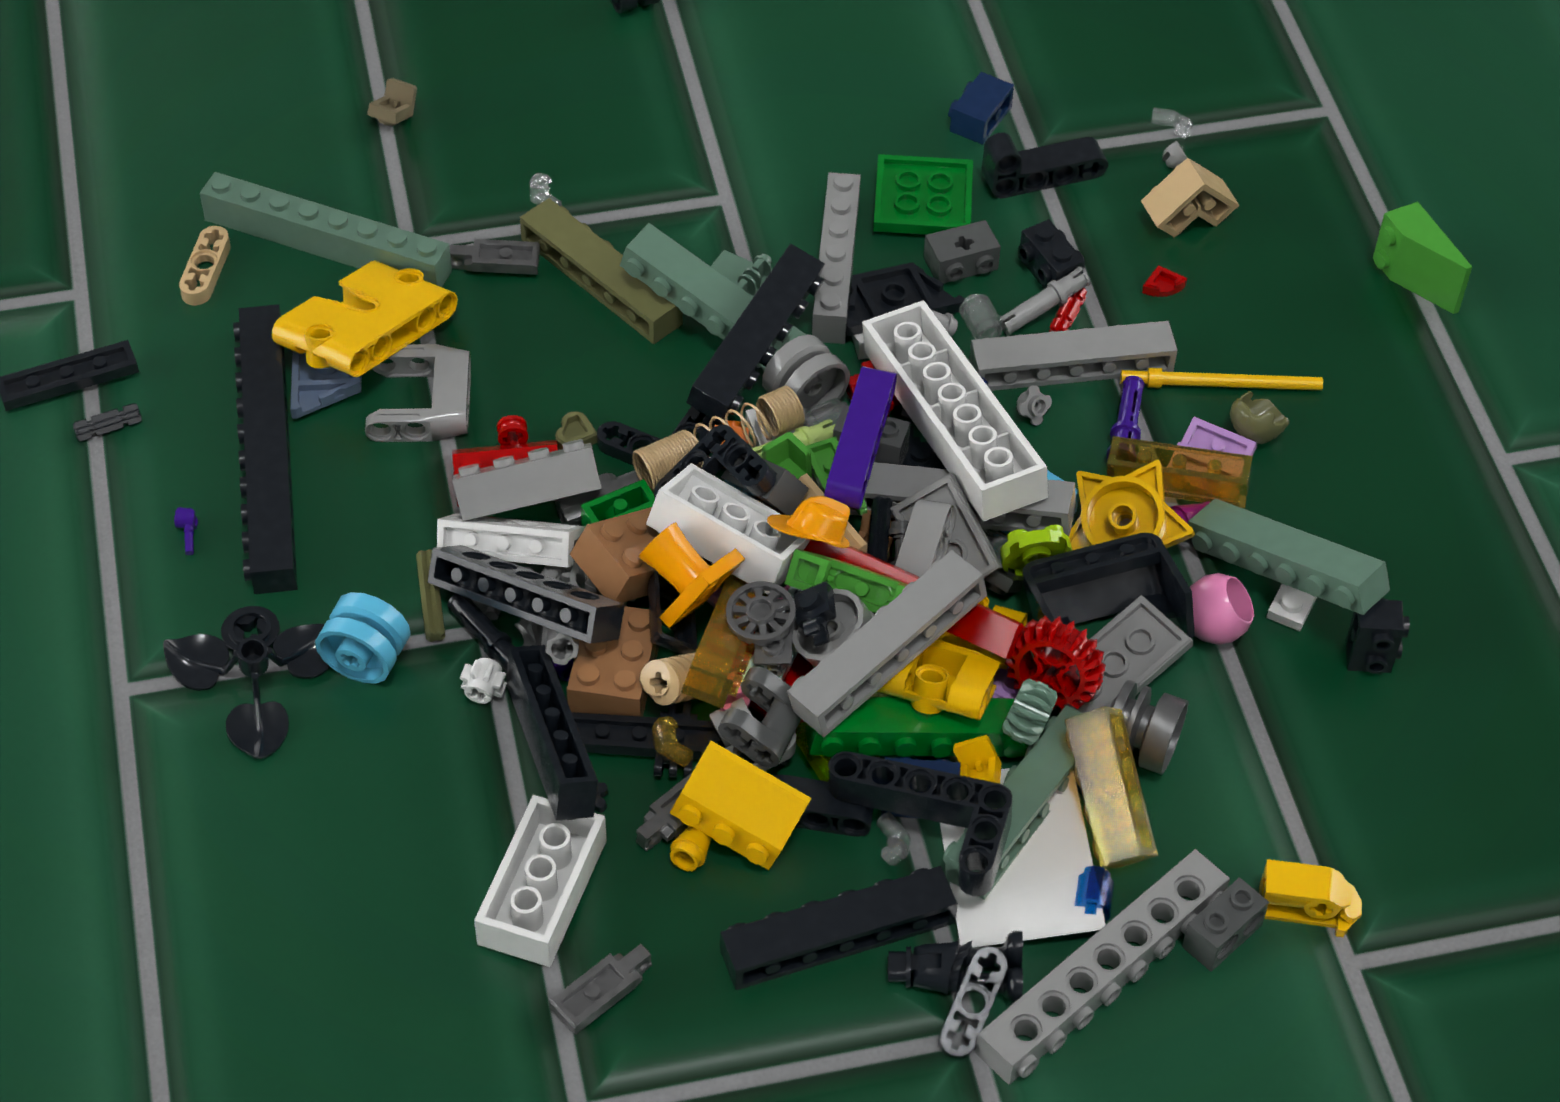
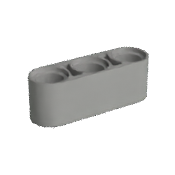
M918 499L915 502L897 557L896 567L921 577L928 571L934 561L942 559L946 555L956 521V507L954 504Z

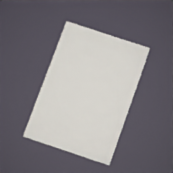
M1010 768L1001 769L1000 784H1004ZM1073 770L1067 776L1069 784L1064 792L1056 790L1047 801L1050 804L1049 814L985 900L977 896L965 894L959 886L950 882L951 890L958 903L956 922L960 945L972 941V948L1004 944L1007 935L1012 931H1023V941L1097 931L1106 925ZM940 823L944 851H946L951 842H957L964 834L965 828Z

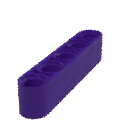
M862 366L827 479L825 497L844 503L849 508L860 510L893 400L897 373Z

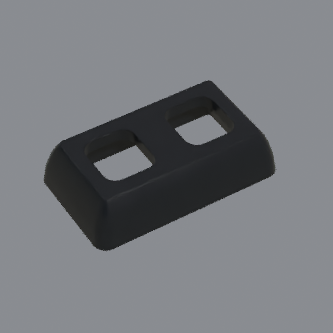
M655 570L648 582L651 643L678 654L691 653L698 648L695 610L670 627L674 632V637L664 634L662 632V625L667 626L659 618L665 612L661 609L660 596L673 603L680 593Z

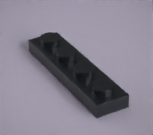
M125 340L1 376L0 396L5 410L8 411L138 373L139 369L129 341Z

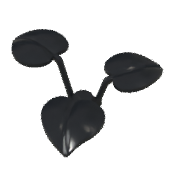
M307 624L289 628L277 636L273 643V650L271 647H267L266 643L260 638H246L240 642L238 649L233 651V657L230 661L229 651L225 643L220 638L212 635L197 634L179 639H166L163 644L165 660L171 674L181 685L188 689L201 691L213 688L218 681V675L228 674L237 662L239 663L240 671L252 678L254 705L245 703L232 709L226 719V733L230 742L236 748L255 759H263L276 752L283 744L289 729L287 712L280 703L271 701L261 704L259 676L267 671L269 659L279 667L287 664L289 672L293 676L302 679L318 677L330 668L318 654L315 640L325 624Z

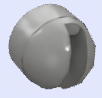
M1178 141L1164 149L1163 160L1166 161V166L1175 169L1176 166L1187 159Z

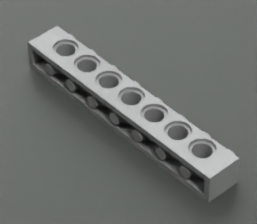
M1193 850L979 1032L975 1053L1008 1085L1019 1076L1022 1078L1029 1076L1035 1070L1039 1059L1047 1052L1053 1054L1065 1043L1067 1035L1074 1028L1078 1030L1084 1028L1093 1018L1096 1009L1102 1004L1108 1006L1113 1003L1120 995L1122 987L1130 980L1132 982L1138 981L1148 970L1149 963L1156 957L1159 959L1166 957L1174 948L1175 941L1186 933L1188 923L1228 888L1230 878L1199 851ZM1182 896L1189 897L1193 900H1185L1182 898ZM1154 919H1162L1167 923H1159ZM1127 942H1136L1141 946H1132ZM1103 964L1110 965V966H1112L1114 969H1111V970L1105 969V968L1101 967L1100 965H1103ZM1073 988H1082L1087 992L1078 993ZM1053 1011L1058 1013L1060 1016L1051 1017L1047 1015L1045 1012ZM1026 1035L1032 1038L1033 1040L1023 1041L1017 1038L1016 1036Z

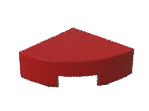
M1158 265L1144 283L1142 293L1155 297L1171 296L1184 289L1187 278Z

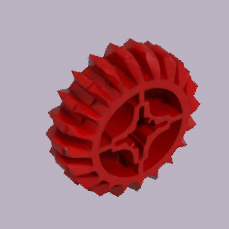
M1045 615L1038 622L1032 619L1025 627L1023 626L1011 659H1006L1004 664L1009 666L1007 677L1015 679L1013 689H1020L1022 683L1029 678L1036 682L1040 681L1057 691V700L1053 710L1057 706L1063 710L1066 705L1079 709L1085 702L1093 699L1103 683L1102 679L1106 666L1102 662L1104 652L1096 649L1097 639L1086 638L1087 629L1078 631L1075 629L1074 621L1066 625L1063 624L1059 616L1051 622ZM1077 668L1079 671L1080 678L1076 673Z

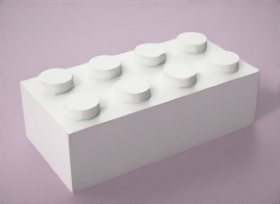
M537 795L532 796L474 920L477 945L551 967L606 843L605 816L594 813V817L556 821L549 800Z

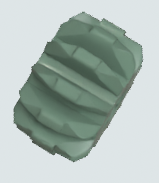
M1030 678L1025 680L1002 725L1003 733L1011 736V739L1019 743L1023 742L1030 746L1035 744L1056 703L1057 691L1049 688V685L1043 682H1036Z

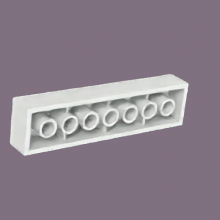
M924 300L862 322L866 355L876 369L897 373L894 395L948 472L954 474L964 495L983 522L1048 498L1047 466Z

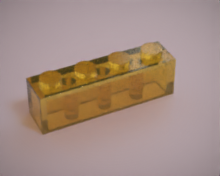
M1113 436L1107 462V476H1125L1155 460H1159L1163 471L1165 497L1197 502H1211L1216 498L1240 508H1245L1251 479L1253 456Z
M1103 706L1065 719L1067 728L1066 742L1069 749L1073 752L1076 764L1074 775L1077 784L1082 789L1085 801L1083 812L1091 826L1094 838L1092 849L1100 863V867L1121 868L1158 856L1122 710Z

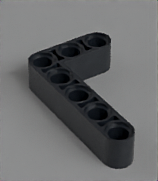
M843 751L832 756L828 766L829 789L831 795L836 799L967 828L959 855L960 889L965 894L977 897L987 894L992 889L1012 823L1013 795L1006 786L854 752Z

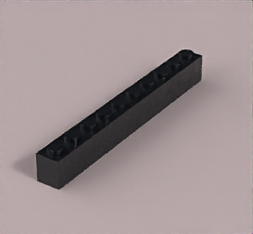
M279 304L239 308V322H233L235 342H240V347H234L236 367H241V372L235 373L236 388L238 393L242 392V398H236L238 418H243V424H237L239 444H244L245 450H239L238 454L240 470L246 471V477H240L241 497L247 498V504H241V517L243 525H248V531L242 532V544L244 553L249 552V559L243 560L245 581H252L254 595L298 590L285 350L283 346L276 344L272 339L273 326L277 319L281 317Z

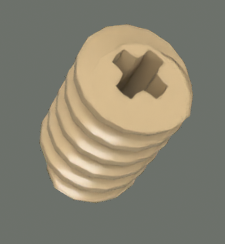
M704 651L651 660L645 664L641 671L640 683L643 690L656 703L663 706L709 696L716 687L717 674L710 656Z

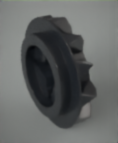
M247 606L235 610L224 620L221 628V636L226 647L234 651L237 650L240 642L246 639L244 631L250 632L256 626L258 635L252 634L250 637L260 638L266 643L267 647H270L277 638L279 631H281L276 615L260 606Z

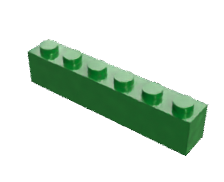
M870 697L825 737H822L804 721L809 754L825 755L828 757L843 751L868 756H955L953 752L955 743L983 735L989 736L998 757H1024L1029 745L1023 742L1019 743L1011 739V736L1003 733L1002 725L1015 698H992L981 720L944 710L936 714H924L916 711L909 700L898 697Z

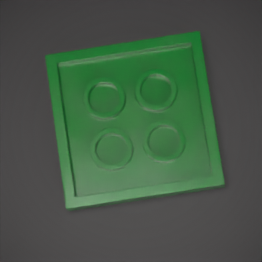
M878 154L873 231L928 235L971 224L973 160Z

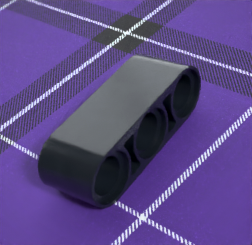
M774 775L777 779L811 798L795 826L796 828L854 837L865 836L870 832L874 808L836 799L831 795L828 781L789 775Z

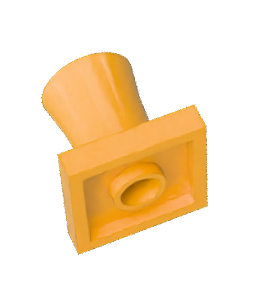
M676 522L656 536L638 557L655 569L680 593L678 598L659 617L668 628L704 604L745 560L742 554L735 548L709 566L690 544Z

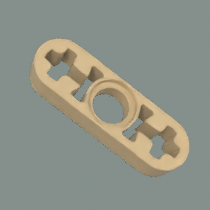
M210 226L201 231L179 282L181 297L185 303L201 305L210 299L231 249L229 234L225 228ZM210 244H214L213 250H211ZM202 262L213 263V265L207 269L197 268V266ZM197 280L200 282V287H196Z

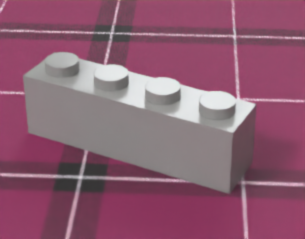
M583 439L563 443V449L549 452L548 447L539 448L527 452L528 457L514 460V456H505L493 460V466L480 468L479 464H471L458 468L459 474L453 475L452 481L462 521L602 489L591 443L584 444Z

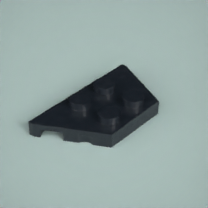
M913 262L852 275L846 335L862 334L863 321L923 300L931 310L944 315L946 313L964 311L966 300L961 295L954 298L945 292L942 282L935 277L928 276L923 269Z

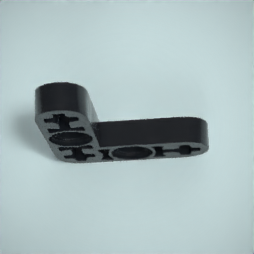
M691 406L672 434L681 430H686L693 434L695 425L700 423V417L704 418L701 423L708 427L711 418ZM713 420L712 429L715 425H720V423ZM616 421L603 423L597 430L599 450L630 465H633L632 456L637 447L647 446L661 440ZM701 426L696 429L698 441L709 432Z
M718 425L710 430L658 482L654 490V496L656 498L658 490L691 463L697 465L699 462L704 461L701 469L713 476L725 467L755 496L766 494L772 489L776 482V473L730 426ZM742 454H747L745 460L741 464L734 466V463L739 456H741ZM754 470L761 475L757 480L750 475Z

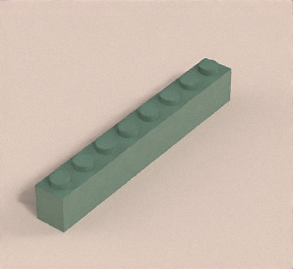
M214 172L199 193L205 221L356 268H361L375 260L398 270L405 268L418 269L423 272L425 281L440 287L443 286L452 272L449 243L218 172Z

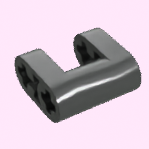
M751 667L741 683V690L743 694L767 713L761 723L743 710L729 709L718 726L720 735L759 765L771 768L776 767L801 721V718L793 712L787 693L791 686L766 668Z

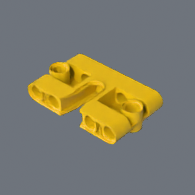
M374 260L339 281V285L343 288V302L313 296L277 319L272 329V339L276 344L297 353H306V362L313 368L323 369L332 367L350 376L359 377L449 319L456 310L458 299L455 292L425 281L423 272L418 269L405 268L398 270Z
M986 596L978 604L988 608L990 600ZM998 605L994 606V611L1023 623L1024 627L1026 626L1027 613ZM945 632L877 692L909 700L916 711L924 714H936L944 710L981 720L997 688V685L993 684L994 676L999 668L1007 669L1008 666L1004 664L1005 658Z

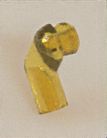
M670 716L658 718L652 727L656 751L677 764L686 767L693 757V750L677 742L675 728H678L677 721Z

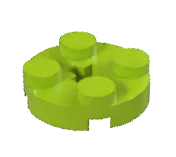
M1050 525L1044 529L1029 532L1024 529L1013 530L1007 534V542L1000 549L1002 567L1006 572H1008L1009 568L1014 569L1015 575L1023 577V568L1029 562L1072 551L1069 536L1064 533L1061 525Z

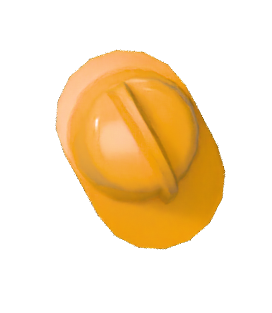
M820 495L809 497L800 503L792 515L778 514L767 518V523L782 533L822 541L840 548H848L850 546V542L844 537L850 508L846 504L832 498Z

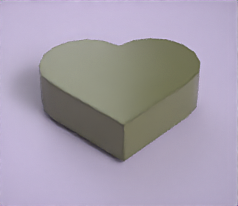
M573 411L564 415L561 422L562 427L556 431L555 435L559 450L563 449V443L583 439L584 444L591 443V445L597 443V432L583 413Z

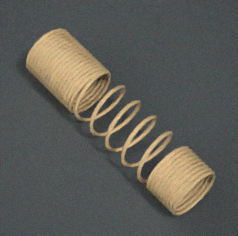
M785 385L760 396L756 406L746 402L742 405L740 413L733 409L728 410L725 420L714 416L710 420L709 427L702 423L696 424L693 434L689 431L681 430L635 450L632 459L639 480L644 479L652 492H654L658 482L699 442L696 438L697 427L702 426L710 431L712 430V422L715 419L729 426L727 421L728 415L731 412L736 413L740 417L741 426L748 443L752 447H756L755 434L743 416L745 406L749 405L756 410L759 427L767 440H772V436L777 438L803 426L805 422L803 406L792 388ZM745 424L750 431L754 443H752L747 434ZM763 425L765 426L766 430L768 431L769 436L766 434V432H765V430H764V428H763ZM704 461L699 462L696 466L702 468Z

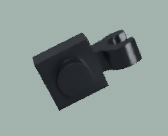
M824 581L794 594L797 624L804 630L806 637L813 635L815 647L830 641L827 621L836 618L833 588L827 581Z

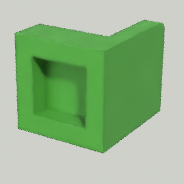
M790 431L762 447L763 459L787 469L797 479L806 473L812 478L811 451Z

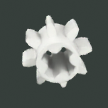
M479 658L474 661L473 666L465 664L459 678L463 681L461 689H465L466 697L480 704L491 702L493 696L501 698L507 684L504 681L506 673L502 672L501 665L490 658Z

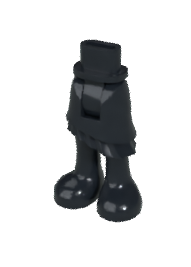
M1023 931L1010 932L1006 937L1004 945L997 947L1007 960V970L997 993L1004 995L1012 1003H1015L1023 996ZM960 940L948 943H929L915 946L913 953L911 946H906V951H888V982H906V987H918L938 991L948 995L949 991L957 993L972 956L979 948H972V941L960 945ZM988 956L985 960H978V964L983 968L998 969L993 965L995 958L992 956ZM981 973L977 981L972 977L969 979V983L981 984L989 992L992 989V985L984 984L989 973Z

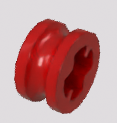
M508 415L502 417L496 424L498 442L501 445L526 443L529 439L527 421L521 416Z

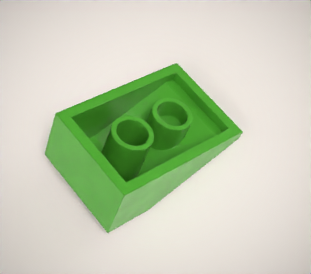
M1419 202L1384 213L1373 254L1376 266L1394 283L1452 314L1458 313L1471 274V264Z

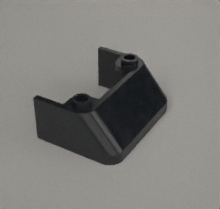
M1138 533L1037 559L1029 562L1023 568L1025 591L1032 617L1037 622L1045 615L1051 622L1060 616L1063 624L1066 625L1072 621L1075 624L1122 612L1142 595L1168 619L1175 617L1184 633L1190 638L1195 637L1192 591L1162 540L1155 534Z

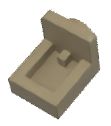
M394 78L388 79L385 96L369 103L367 115L379 119L378 121L384 125H397V123L413 116L417 87Z

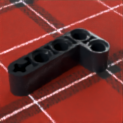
M1003 132L992 135L985 142L982 173L995 197L1008 198L1095 179L1103 175L1109 165L1098 142L1093 137H1083L1018 151L1011 137Z

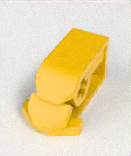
M1267 859L1259 889V894L1269 901L1264 919L1336 928V937H1344L1353 923L1361 917L1362 900L1355 887L1348 883L1339 871L1326 866Z

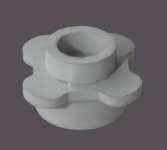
M1035 385L1029 386L1027 391L1021 393L1017 400L1018 413L1023 417L1029 418L1032 425H1040L1043 421V415L1052 405L1051 397L1043 395L1039 387Z

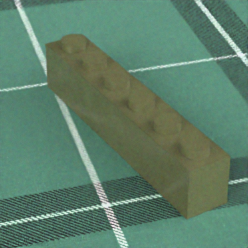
M548 198L520 217L522 241L540 243L541 256L652 344L657 343L683 324V313L677 306L666 298L657 295L652 288L638 278L630 276L620 266L623 255L614 249L609 241L601 239L592 232L587 224L581 223L574 218L565 207L559 206Z

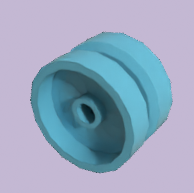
M355 592L342 595L329 616L330 620L326 621L315 640L316 650L325 663L349 679L372 684L385 681L397 660L396 656L401 653L411 635L409 624L399 611L378 597Z

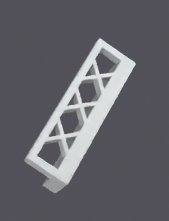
M455 513L437 519V547L463 545L508 562L568 568L573 566L574 559L570 555L574 547V541L579 539L585 526L487 516L462 521L461 514Z

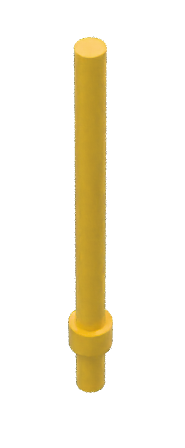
M1148 368L1147 371L1121 370L1120 383H1123V380L1128 376H1138L1143 379L1147 388H1161L1162 385L1315 391H1322L1323 377L1164 372L1162 368Z

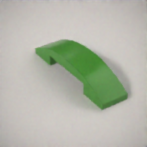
M800 549L794 550L784 583L805 590L827 581L833 589L849 590L858 596L867 606L868 610L874 613L882 606L892 602L908 585L859 566Z

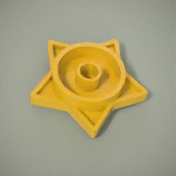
M1155 460L1125 476L1110 477L1085 471H1078L1076 473L1081 514L1070 531L1069 538L1072 550L1138 533L1157 535L1162 540L1166 549L1194 537L1195 533L1192 527L1165 503L1163 471L1159 460ZM1123 519L1132 520L1125 526H1119Z

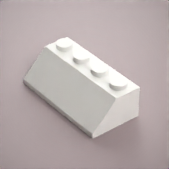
M692 463L658 490L646 525L655 529L659 534L676 522L697 553L712 563L717 562L736 548L745 560L732 574L747 583L766 581L781 585L787 577L794 550H804L810 539L791 536L772 528L767 523V518L780 513ZM765 591L764 593L769 595L770 591Z

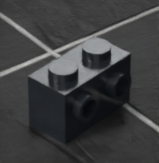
M1050 219L1021 231L1018 258L1044 289L1047 288V284L1050 281L1060 280L1077 267H1082L1084 270L1085 260L1080 251L1073 248L1063 231L1057 229Z
M1381 598L1364 615L1356 612L1353 613L1345 640L1347 670L1366 671L1373 674L1392 672L1395 659H1401L1402 637L1407 638L1409 634V616H1403L1402 601Z

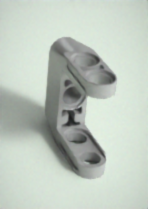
M408 344L387 358L392 360L393 363H380L372 368L376 373L385 377L434 378L432 408L379 409L369 414L366 418L365 434L369 439L377 442H428L468 433L471 384L470 351L438 344ZM422 358L427 360V362L415 363L412 359ZM382 423L388 425V427L377 428L373 424ZM409 423H419V424H422L423 426H422V427H410V426H408L407 424H409Z

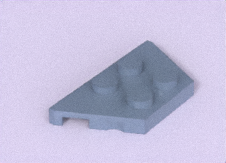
M293 351L290 406L292 419L302 417L361 392L362 375L353 377L332 367L323 369L313 368L306 362V353L301 354Z

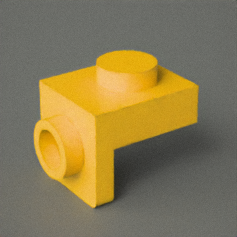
M983 735L954 744L953 752L958 762L961 763V776L1000 784L1002 763L989 736Z

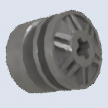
M1127 680L1118 696L1114 698L1108 711L1103 728L1104 737L1101 752L1112 756L1119 742H1122L1119 759L1126 761L1136 747L1140 749L1139 767L1163 775L1178 743L1189 702L1164 693L1156 706H1151V687L1145 686L1137 700H1135L1137 682Z

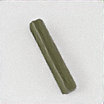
M428 549L426 551H418L416 559L425 635L429 642H434L445 638L440 588L427 583L432 550Z

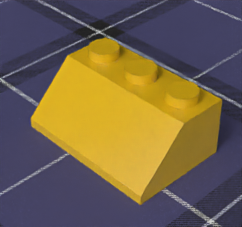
M710 741L669 813L680 819L684 824L692 826L710 836L717 843L725 845L743 855L750 862L770 870L811 798L715 742Z

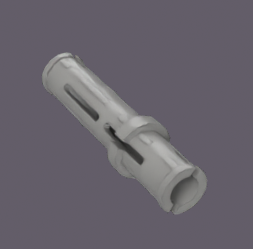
M1077 267L1060 280L1050 281L1047 284V288L1003 316L998 317L997 321L1002 331L1007 329L1004 333L1010 336L1013 332L1057 304L1060 306L1068 302V297L1091 284L1089 276L1086 272L1081 275L1083 268Z

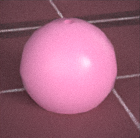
M1215 573L1205 575L1190 586L1193 599L1194 633L1198 639L1222 645L1232 643L1248 631L1254 617L1253 604L1246 588L1236 577Z

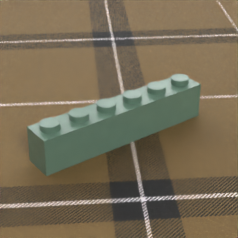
M650 223L626 246L620 266L630 276L638 278L652 288L657 295L666 298L677 306L682 313L691 316L705 326L711 334L719 336L723 340L753 298V296ZM793 326L786 340L783 343L777 341L774 348L778 351L787 342L806 334ZM764 365L760 366L764 371L766 367Z
M1213 499L1188 521L1189 526L1192 527L1195 533L1194 537H1192L1194 549L1364 615L1390 591L1385 561L1219 499Z
M1066 705L1057 717L1052 716L1040 739L1035 744L1028 746L1024 759L1018 766L1013 765L1010 768L1003 785L1013 795L1012 823L993 887L987 894L979 896L984 900L987 898L1050 812V804L1047 801L1056 790L1061 792L1066 790L1069 784V778H1067L1072 770L1074 771L1077 782L1100 753L1104 737V723ZM965 828L964 834L957 842L953 841L949 844L943 856L946 879L959 886V855L967 828Z

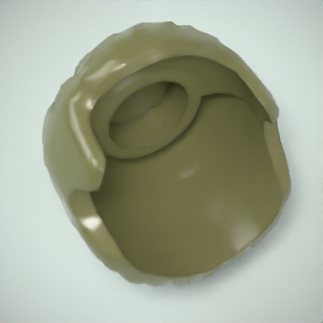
M1249 391L1233 402L1230 409L1231 422L1238 435L1255 441L1257 444H1264L1282 433L1289 425V420L1269 399L1251 400L1253 393Z

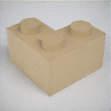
M1189 158L1176 166L1174 171L1141 200L1155 225L1173 237H1176L1198 216L1216 227L1239 206L1223 179Z

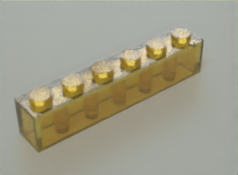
M733 574L725 581L681 690L683 694L722 709L728 695L736 697L744 677L740 674H745L752 656L751 653H753L755 643L747 644L739 640L730 631L727 624L726 605L729 598L738 588L748 584ZM752 592L747 593L749 598L755 597ZM742 603L735 604L736 606L745 607ZM735 615V616H733L732 618L737 619V618H740V617H742V616H736V615ZM748 625L741 627L740 629L744 631Z

